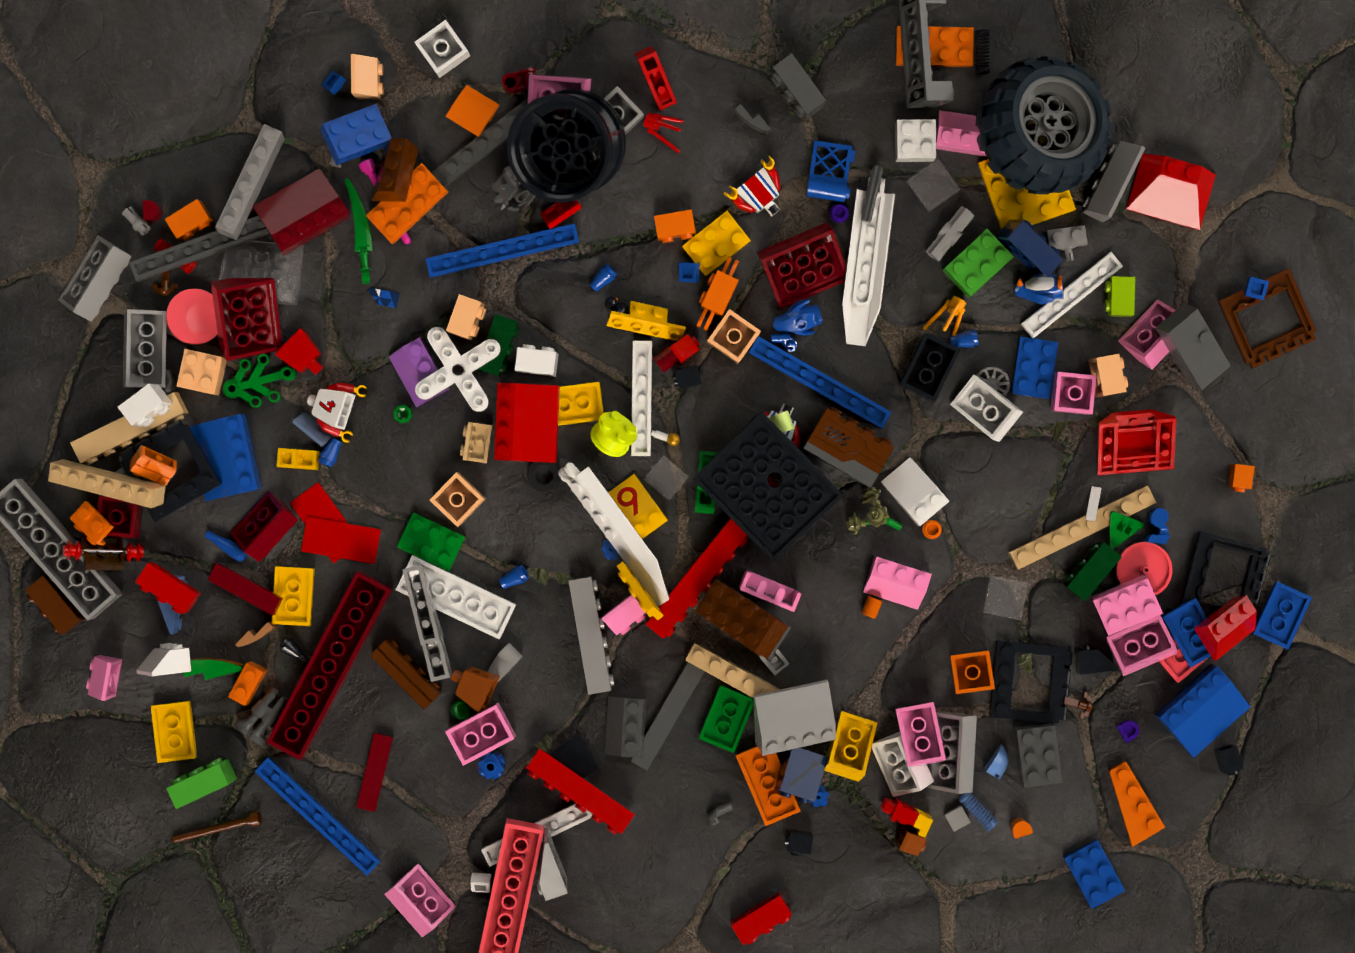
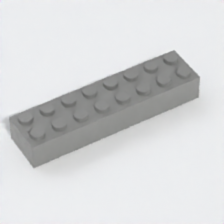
M14 479L0 491V521L87 621L95 619L123 594L103 570H84L83 555L78 560L74 556H71L69 560L66 559V556H63V545H67V541H70L71 545H75L77 540L23 479Z

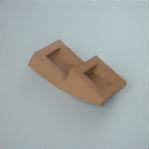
M270 621L258 633L253 629L249 630L235 645L241 647L253 643L269 634L277 626Z

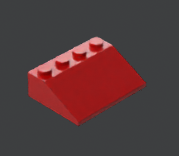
M518 383L497 384L494 460L556 463L560 386Z

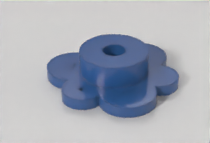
M604 540L601 550L605 558L616 560L619 553L608 540Z
M820 785L817 794L820 798L816 797L815 802L808 801L813 803L814 807H819V805L826 806L828 803L829 793Z

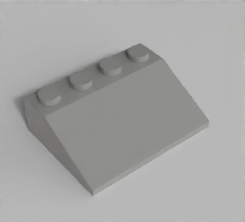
M828 680L753 695L755 743L762 756L836 740V724Z

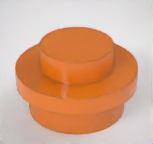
M935 520L926 521L922 527L924 536L929 539L939 537L942 531L941 525Z

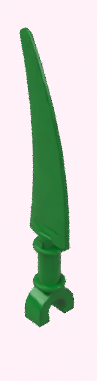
M346 178L345 184L349 193L354 218L355 252H360L358 255L361 262L359 270L361 271L362 284H370L369 270L371 269L368 265V252L373 251L370 227L358 193L350 179Z

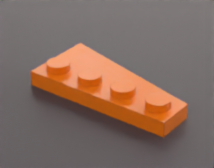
M1123 761L1109 769L1108 772L1124 819L1130 845L1133 847L1164 829L1165 826L1127 762Z

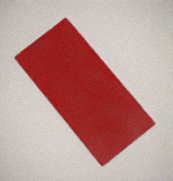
M316 483L290 502L305 525L307 517L347 523L319 483ZM328 556L333 563L341 559Z
M307 517L301 551L375 564L381 529Z

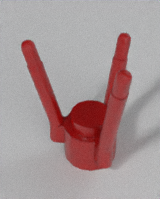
M649 112L643 127L648 128V133L653 134L671 149L680 153L677 147L655 130H659L663 126L680 132V128L662 121L683 123V120Z

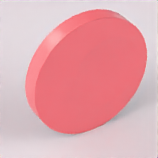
M187 289L178 293L170 301L166 312V321L169 330L178 340L186 344L200 345L211 341L217 336L214 302L211 293L202 289Z
M1137 542L1129 545L1120 553L1122 558L1115 566L1116 578L1119 584L1145 574L1155 595L1161 593L1168 586L1172 577V562L1169 555L1160 546L1149 542Z

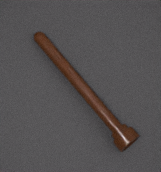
M259 810L252 811L244 818L174 835L171 841L178 843L244 825L259 826L262 825V817Z

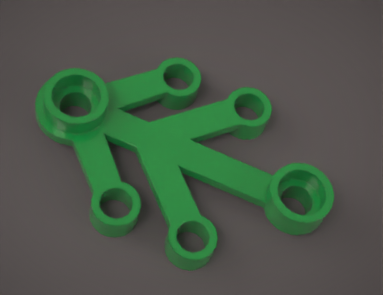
M261 354L258 356V364L249 380L241 382L246 371L252 368L251 361L243 359L239 363L240 368L234 379L226 381L223 385V392L229 398L240 397L249 402L252 407L259 408L262 405V399L244 391L245 389L252 388L268 397L271 402L276 403L281 399L280 393L264 387L263 384L280 379L292 381L297 376L296 369L286 365L279 372L260 377L265 366L270 363V357L266 354ZM263 356L267 358L266 363L261 362ZM247 361L249 366L244 369L243 363ZM287 369L291 371L288 377L284 374ZM231 385L235 386L234 392H230L229 390ZM273 393H276L278 396L276 400L271 398ZM255 398L259 400V404L256 406L253 404Z

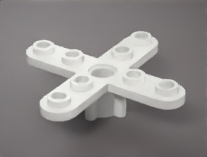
M440 327L432 328L428 332L427 338L444 367L421 380L415 387L416 395L420 399L427 400L455 383L474 411H484L488 406V398L472 372L499 355V343L493 339H488L461 356L444 329ZM455 366H462L464 372L461 375H455L453 368Z

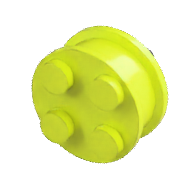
M617 411L603 413L598 419V423L592 427L590 432L591 439L598 448L597 455L603 456L604 453L613 457L625 455L629 450V446L637 438V428L630 420Z

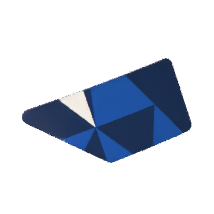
M368 288L378 305L397 308L399 293Z

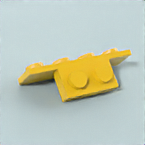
M630 301L628 314L611 311L607 321L608 327L673 341L682 339L686 330L685 326L667 323V308Z

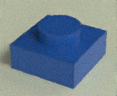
M332 70L321 86L335 95L342 89L346 79Z
M679 262V282H699L700 263Z
M1248 277L1243 296L1264 300L1269 281Z

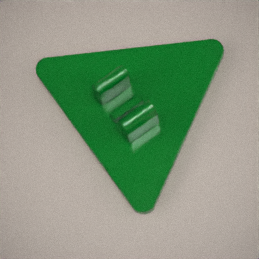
M1111 511L1108 546L1114 549L1141 529L1144 523Z

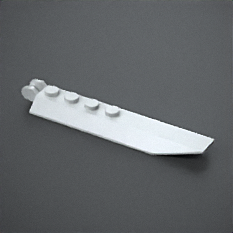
M870 177L868 178L867 190L869 186ZM883 178L880 181L872 220L869 223L861 221L867 191L859 189L856 191L842 302L846 344L866 346L881 309L895 194L884 193L885 179Z
M572 462L565 464V467L558 470V475L562 481L567 482L572 492L580 500L583 507L591 515L594 522L605 534V537L610 541L656 605L659 607L668 601V593L657 559L591 469L587 467L580 472Z

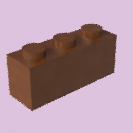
M43 575L25 590L28 593V599L33 604H37L41 615L46 619L48 618L52 623V628L57 633H61V635L69 633L85 619L48 575Z

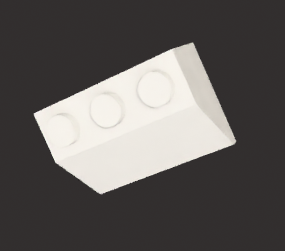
M160 644V648H154L139 666L137 674L159 676L190 672L189 648L183 647L182 644Z
M900 732L873 742L872 750L893 797L921 791L934 782L927 764L907 767Z

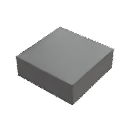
M961 805L944 814L954 832L971 823Z

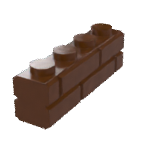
M387 638L370 657L425 710L442 693L439 690L441 686L436 681L431 682L426 676L428 673L421 666L417 667L413 663L414 659L407 652L404 654L399 649L401 646L398 642Z

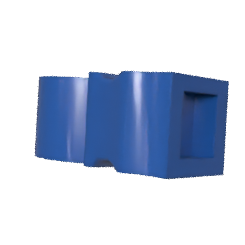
M1154 508L1149 512L1147 523L1155 527L1157 533L1148 534L1143 542L1167 544L1170 535L1168 532L1169 527L1165 523L1169 519V514L1165 509Z

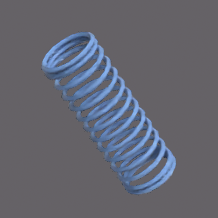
M964 793L959 798V802L963 803V806L966 805L965 808H968V811L970 810V813H972L974 818H977V821L980 820L979 823H982V826L984 825L986 831H990L997 825L998 820L992 814H989L987 809H984L985 807L980 804L978 799H975L973 794Z

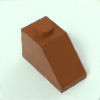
M904 825L895 841L899 850L916 856L923 852L927 845L926 838Z

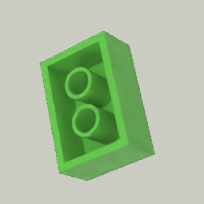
M986 229L942 271L969 298L1007 264L1013 256Z
M220 757L205 765L206 768L201 766L188 773V777L184 774L171 781L172 785L166 789L175 808L178 809L235 781L237 777L229 759L222 760Z

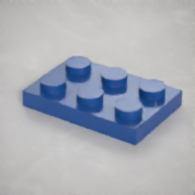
M1019 337L1011 394L1050 399L1058 342Z
M1275 581L1252 634L1289 650L1312 597Z
M1196 598L1161 616L1188 667L1191 668L1211 657L1194 630L1197 625L1207 618Z
M1097 839L1063 857L1091 909L1125 891Z

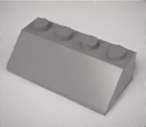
M1119 141L1116 145L1113 144L1108 152L1110 157L1107 162L1104 161L1099 170L1101 176L1099 180L1095 179L1091 186L1093 192L1090 197H1086L1082 205L1085 207L1082 213L1101 222H1105L1112 217L1145 147L1124 141Z
M97 235L58 301L72 312L92 322L94 317L99 314L103 302L108 299L111 289L119 281L120 274L128 266L131 255Z
M133 309L124 311L123 387L143 388L147 384H155L165 388L167 311Z
M936 712L946 760L929 764V771L934 782L928 785V788L956 794L973 792L977 716L963 713Z

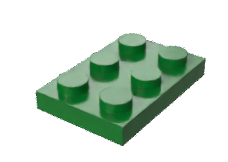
M413 512L397 548L449 572L466 537Z
M720 685L698 739L734 753L754 706V698Z

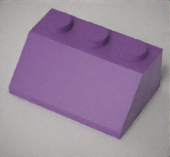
M419 337L389 356L416 407L450 389L448 387L427 400L420 399L416 395V385L439 370L422 338Z

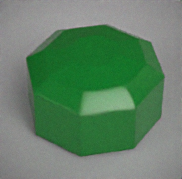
M399 405L393 411L394 419L399 423H407L413 417L412 409L406 405Z

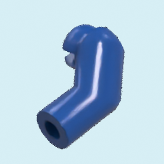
M771 334V343H781L789 352L796 350L797 342L790 334Z

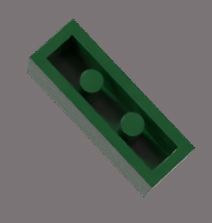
M495 314L486 340L493 339L497 341L500 345V353L496 358L478 368V370L500 377L501 373H505L508 363H505L507 355L511 356L514 345H512L513 338H517L520 331L517 321Z
M1096 542L1089 551L1091 553L1089 556L1082 558L1077 564L1079 568L1075 573L1071 572L1065 579L1066 583L1064 586L1082 601H1086L1122 558L1105 542Z

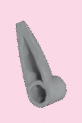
M508 643L494 659L488 672L500 676L499 682L523 656Z

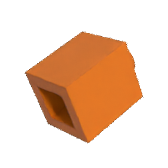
M1230 464L1227 487H1233V491L1244 493L1245 489H1252L1255 466Z

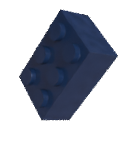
M1010 219L995 237L1034 275L1049 277L1063 261L1059 256L1060 252L1055 247H1050L1046 243L1047 239L1042 234H1037L1033 230V225L1027 220Z

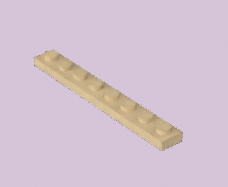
M1146 485L1099 508L1095 521L1085 520L1086 515L1010 551L1009 554L1019 570L1109 526L1111 511L1130 516L1155 504L1156 501Z

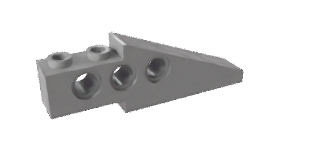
M423 565L403 569L430 680L433 682L450 678L452 671L444 642V634Z

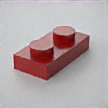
M577 200L566 203L556 202L541 212L540 215L548 227L552 229L582 207Z

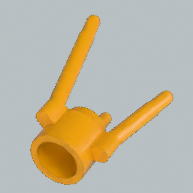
M953 296L951 300L947 299L942 308L922 329L926 330L948 307L947 311L950 313V316L943 327V331L947 330L953 317L958 315L952 336H955L962 315L965 312L966 302L956 296Z

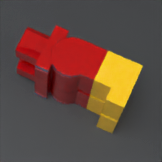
M884 797L880 808L888 814L890 820L894 822L898 820V822L904 825L909 824L915 827L918 835L926 837L933 822L930 814L902 802L897 797H895L894 801Z

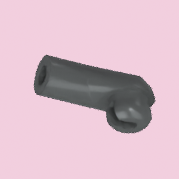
M171 370L166 371L165 388H162L165 394L169 395L176 389V382Z
M728 801L719 805L708 814L707 820L710 821V825L718 824L720 822L719 816L733 810L731 803Z

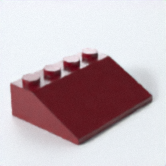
M320 169L253 206L283 256L350 218L345 205Z
M827 222L756 252L780 309L845 282L847 268L833 229Z
M228 278L211 282L220 352L226 361L278 351L282 347L274 278Z

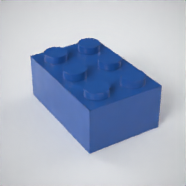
M376 104L323 123L320 130L336 166L384 148L388 141L392 139Z

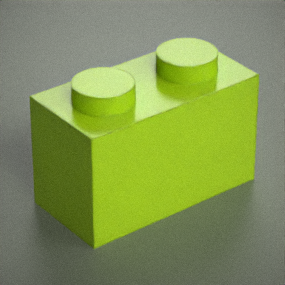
M1112 276L1108 278V281L1105 282V292L1108 293V297L1104 303V310L1107 312V316H1134L1135 277Z

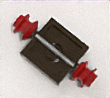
M82 535L81 544L79 541H76L75 545H71L70 541H67V545H63V556H66L67 560L71 556L78 560L83 555L84 570H124V556L128 562L132 558H136V561L139 562L140 558H143L144 548L140 546V543L132 546L129 542L123 548L122 537L106 536L103 539L106 542L104 546L91 544L86 539L87 535Z

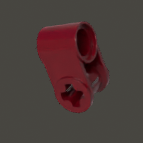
M527 68L504 75L502 78L503 90L508 94L528 91V76L535 75L536 68ZM508 80L516 82V85L512 88H508L505 84Z

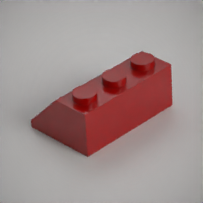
M1247 595L1233 597L1194 628L1214 661L1218 660L1255 630L1257 611Z

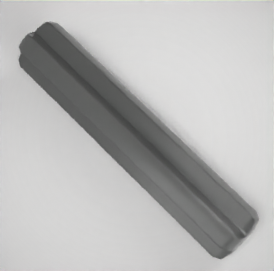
M873 166L861 216V221L869 223L872 220L883 173V167Z

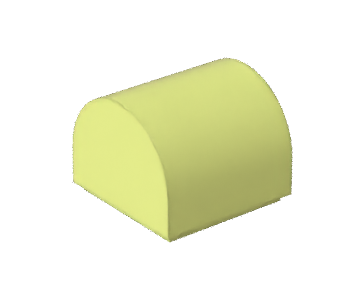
M788 411L770 417L783 433L795 429Z

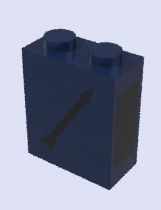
M802 748L786 750L774 790L780 791L779 795L790 798L791 795L798 797L797 801L808 804V801L815 802L828 757Z

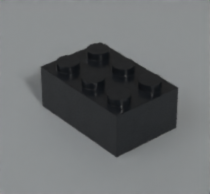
M924 333L898 386L932 403L935 402L960 349L928 333Z

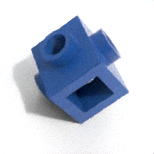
M497 751L488 752L480 757L481 760L478 762L479 766L477 769L482 777L485 776L487 780L492 777L495 780L504 774L502 771L506 767V761L501 753L498 754ZM488 764H493L494 769L490 770Z

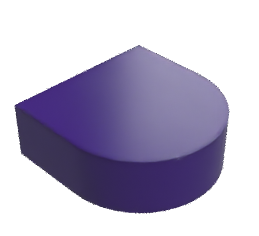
M1125 720L1116 725L1125 743L1133 740L1139 734V726L1132 720Z

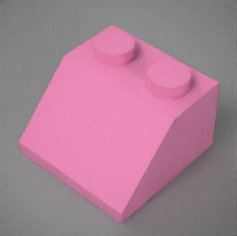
M631 594L603 615L602 620L616 635L619 633L624 635L631 629L629 625L635 621L638 624L646 618V615L639 606L637 598H634Z
M98 655L91 660L90 670H92V673L86 685L88 695L102 701L116 697L122 659Z

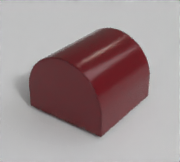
M143 200V219L148 222L160 220L163 215L162 207L151 200Z
M668 346L652 358L663 373L679 362Z

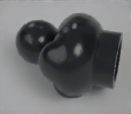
M608 297L605 300V307L607 309L628 314V306L625 303L618 304V298Z

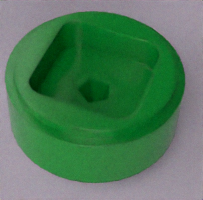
M458 700L452 704L450 711L453 718L464 720L470 715L471 708L466 702Z

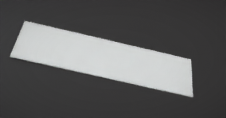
M1091 487L1085 520H1096L1101 494L1100 487Z

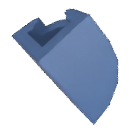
M1001 743L984 767L986 772L997 779L1001 778L1009 763V755Z

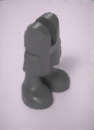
M272 688L262 699H259L250 709L252 714L247 719H239L235 723V726L247 735L255 722L261 718L260 724L248 736L261 746L266 743V738L264 737L265 730L268 726L273 727L289 700L283 695L275 705L272 704V701H274L279 693L276 688Z

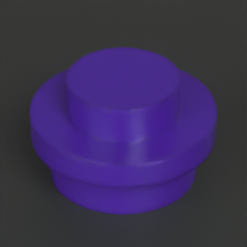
M835 204L832 206L830 218L834 222L842 223L847 220L849 210L845 205Z

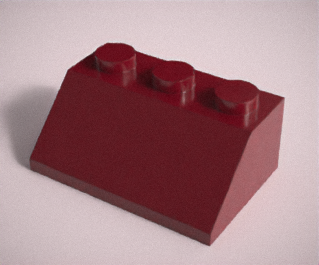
M268 490L230 534L246 554L260 562L294 526L298 519L285 504Z

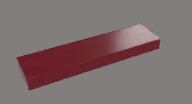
M220 563L215 564L208 578L212 583L271 615L276 614L283 599L281 596Z
M374 733L356 808L376 811L393 736Z

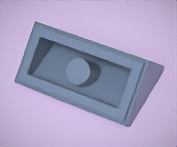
M306 412L292 421L294 425L320 446H326L331 438H333V435L324 432L317 421Z

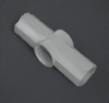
M961 206L951 220L946 222L937 234V238L926 251L932 259L939 262L947 250L957 242L963 234L962 231L974 217L971 211Z

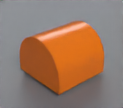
M868 595L861 613L875 619L882 601Z
M1016 818L1010 823V832L1015 839L1033 833L1030 824L1023 818Z

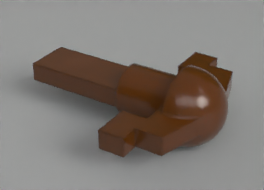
M170 270L162 273L161 288H159L158 284H152L154 292L167 296L174 293L175 289H178L177 284H171V288H169Z
M1083 692L1082 698H1086L1085 702L1064 697L1063 704L1084 709V712L1079 714L1080 719L1088 717L1093 708L1091 696H1088L1087 692Z

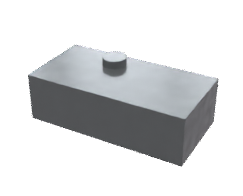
M1184 303L1156 327L1157 332L1190 385L1203 390L1231 366L1197 308Z

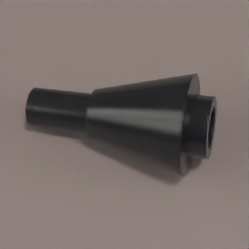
M286 637L280 643V652L298 659L307 666L310 659L303 654V651L293 637L290 639Z

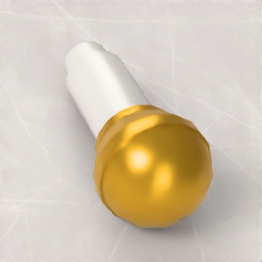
M652 430L651 436L667 441L670 446H677L680 442V437L676 433L666 434Z

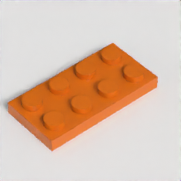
M901 26L896 27V66H904ZM928 26L932 67H973L974 27Z
M421 163L413 171L406 202L381 201L366 216L389 242L394 244L449 192L427 167Z
M754 746L736 754L738 763L765 826L801 812L795 796L791 795L790 798L779 795L780 791L774 790L781 768V763L776 753L762 756L759 748Z

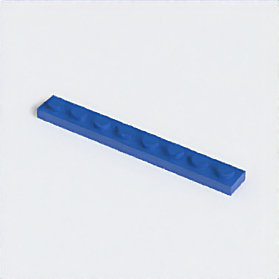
M574 223L430 257L425 260L429 277L433 278L577 244L579 239Z
M759 336L749 351V354L880 429L884 427L891 414V411Z
M268 757L257 768L255 773L366 876L380 863L381 860L274 760Z

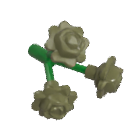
M871 487L862 494L864 497L862 503H872L874 506L870 507V512L867 513L869 521L860 519L856 516V512L852 513V517H847V529L852 531L854 535L858 533L860 527H866V525L878 527L886 524L896 530H901L902 523L890 518L887 514V508L885 506L882 507L880 504L881 502L878 499L881 492L880 488L876 490L874 487Z

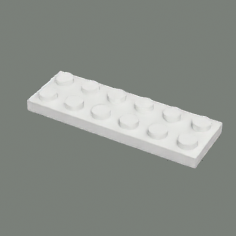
M414 555L411 556L406 568L423 565L436 610L497 639L501 638L516 607L515 603ZM403 574L396 591L409 596Z

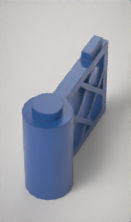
M814 140L806 197L844 202L845 199H849L850 187H847L850 162L854 163L855 150H852V146ZM817 146L825 147L829 154L821 159L817 154ZM838 150L847 151V157L840 162L834 153ZM830 156L838 163L831 169L824 163V160ZM820 163L827 171L823 175L814 174V168ZM840 166L844 171V178L835 177L832 171Z

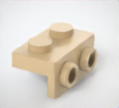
M468 422V426H464L463 437H466L465 445L462 444L460 456H463V460L481 463L488 462L493 425Z

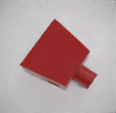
M301 328L275 353L278 358L301 373L309 369L317 375L324 368L317 361L322 353L307 332Z

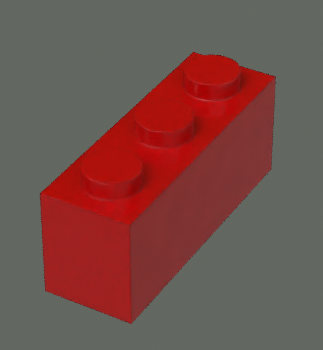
M148 562L135 581L140 585L139 588L142 591L153 593L156 595L155 599L164 604L167 602L172 606L171 609L178 614L189 613L201 592L154 562Z
M777 892L733 919L730 923L742 945L746 943L749 945L758 939L757 936L762 933L764 935L770 933L775 925L779 923L782 925L788 922L792 913L780 892Z

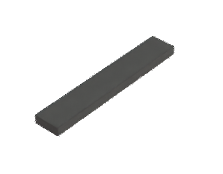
M687 662L644 737L643 757H632L631 762L648 770L704 674V670Z

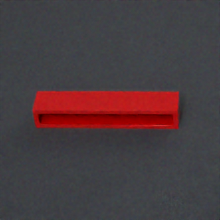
M540 748L525 768L528 770L527 774L533 779L537 780V778L543 780V785L551 791L553 789L559 791V796L567 802L572 800L576 803L575 808L583 813L587 811L592 814L590 818L599 824L603 822L608 825L606 829L614 835L617 832L622 834L635 815Z

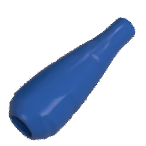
M210 531L206 532L204 537L212 541L230 557L237 561H244L247 558L248 554L241 549L238 543L215 535Z

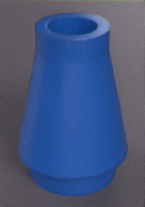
M606 263L600 267L589 285L598 292L602 287L615 280L617 272Z
M970 329L955 336H950L951 345L954 347L975 348L974 346L979 345L977 330L972 331Z
M331 438L330 442L318 455L319 459L317 461L331 468L336 463L342 443Z
M523 565L515 566L505 576L500 578L499 582L505 589L525 583L529 579V575Z

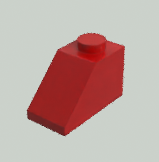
M687 334L671 345L670 350L678 361L683 364L700 351L698 348L700 343L694 336L690 337Z

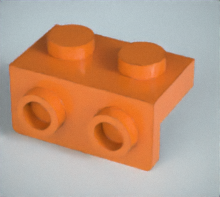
M86 501L70 517L75 523L73 526L79 532H84L87 535L86 539L93 545L104 546L106 542L103 539L114 528Z

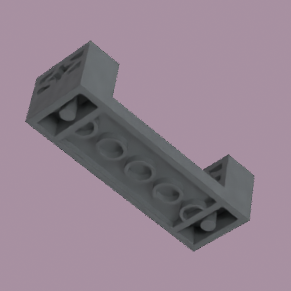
M899 0L907 108H935L954 101L952 81H932L933 71L930 61L928 12L946 4V0Z

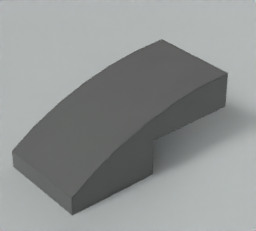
M741 104L735 108L734 113L748 126L766 135L770 133V127L759 114L752 119Z

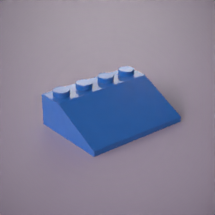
M237 414L190 426L191 431L222 485L204 494L205 501L262 489L246 414Z
M1211 664L1160 709L1155 716L1194 758L1250 708V705L1221 669Z

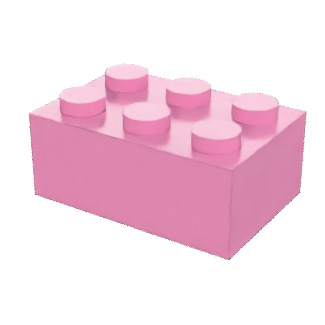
M1145 574L1091 596L1108 636L1163 614Z
M1161 615L1106 637L1110 650L1123 676L1177 654V648Z
M499 702L445 731L463 766L516 737Z

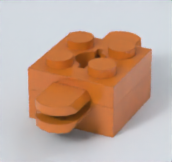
M730 256L722 272L717 270L716 274H711L707 283L710 286L708 292L703 291L699 303L702 304L701 309H703V312L696 326L700 328L707 312H709L710 316L704 326L706 331L714 315L722 318L739 281L732 277L739 263L738 260H735L729 275L725 274L732 260Z

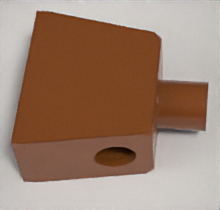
M475 667L468 668L463 673L455 670L451 676V680L459 684L455 692L456 695L477 712L488 707L500 678L498 675Z

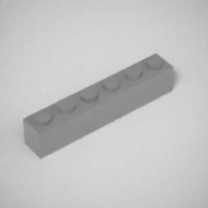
M265 124L263 125L215 226L220 234L237 241L285 140L282 131Z
M592 576L569 580V587L588 695L611 691V686L614 685L613 674H609L608 667H611L610 656H606L605 648H608L607 638L602 636L601 629H605L604 621L602 617L599 618L598 610H601L600 599H596L595 591H598L597 581L593 580Z

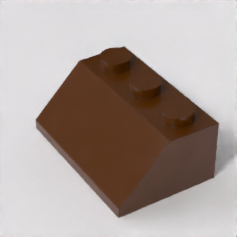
M392 138L385 145L371 198L372 201L406 202L418 153V148L407 138Z

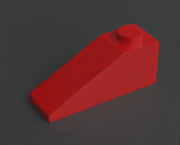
M650 46L634 53L658 109L661 111L676 104L677 101L655 49Z

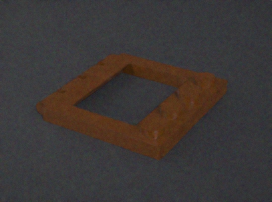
M1289 268L1263 279L1269 281L1264 300L1286 290L1301 325L1255 347H1250L1236 313L1263 300L1243 296L1244 288L1217 301L1244 363H1249L1252 369L1265 363L1263 356H1265L1268 362L1282 356L1280 348L1286 354L1300 347L1298 340L1302 345L1316 340L1314 332H1317Z

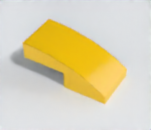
M278 448L277 467L318 470L319 462L317 460L319 459L320 451Z

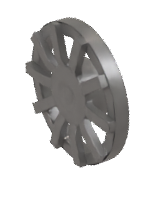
M988 366L976 374L977 377L993 389L1003 392L1002 395L1004 397L1007 395L1010 389V380L1003 369L996 366ZM988 370H994L992 376H989ZM996 371L1002 373L998 378L995 377ZM983 372H985L987 376L986 379L980 377V375ZM1005 376L1007 381L999 382V380ZM1007 385L1006 390L1002 389L999 386Z

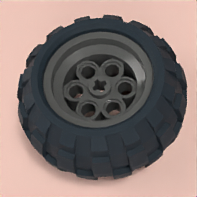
M1041 56L1038 59L1026 58L999 73L985 90L981 99L983 104L979 107L976 115L975 126H978V129H980L977 143L980 152L985 151L989 162L986 164L994 174L1000 173L1005 178L1004 180L1007 185L1015 189L1025 188L1028 190V193L1048 195L1049 193H1062L1090 178L1091 174L1103 162L1107 150H1105L1106 145L1112 139L1113 126L1108 119L1111 109L1108 100H1103L1099 92L1101 89L1099 83L1094 77L1089 79L1084 74L1085 70L1073 62L1065 64L1058 57Z

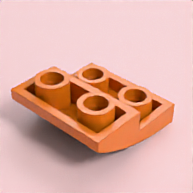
M466 85L445 117L480 137L500 105Z

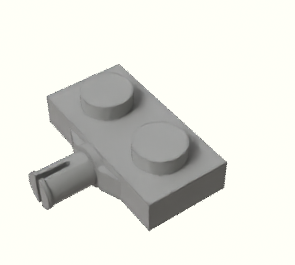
M1085 225L1046 231L1047 244L1050 247L1053 246L1056 249L1065 251L1066 262L1074 260L1072 249L1088 244Z

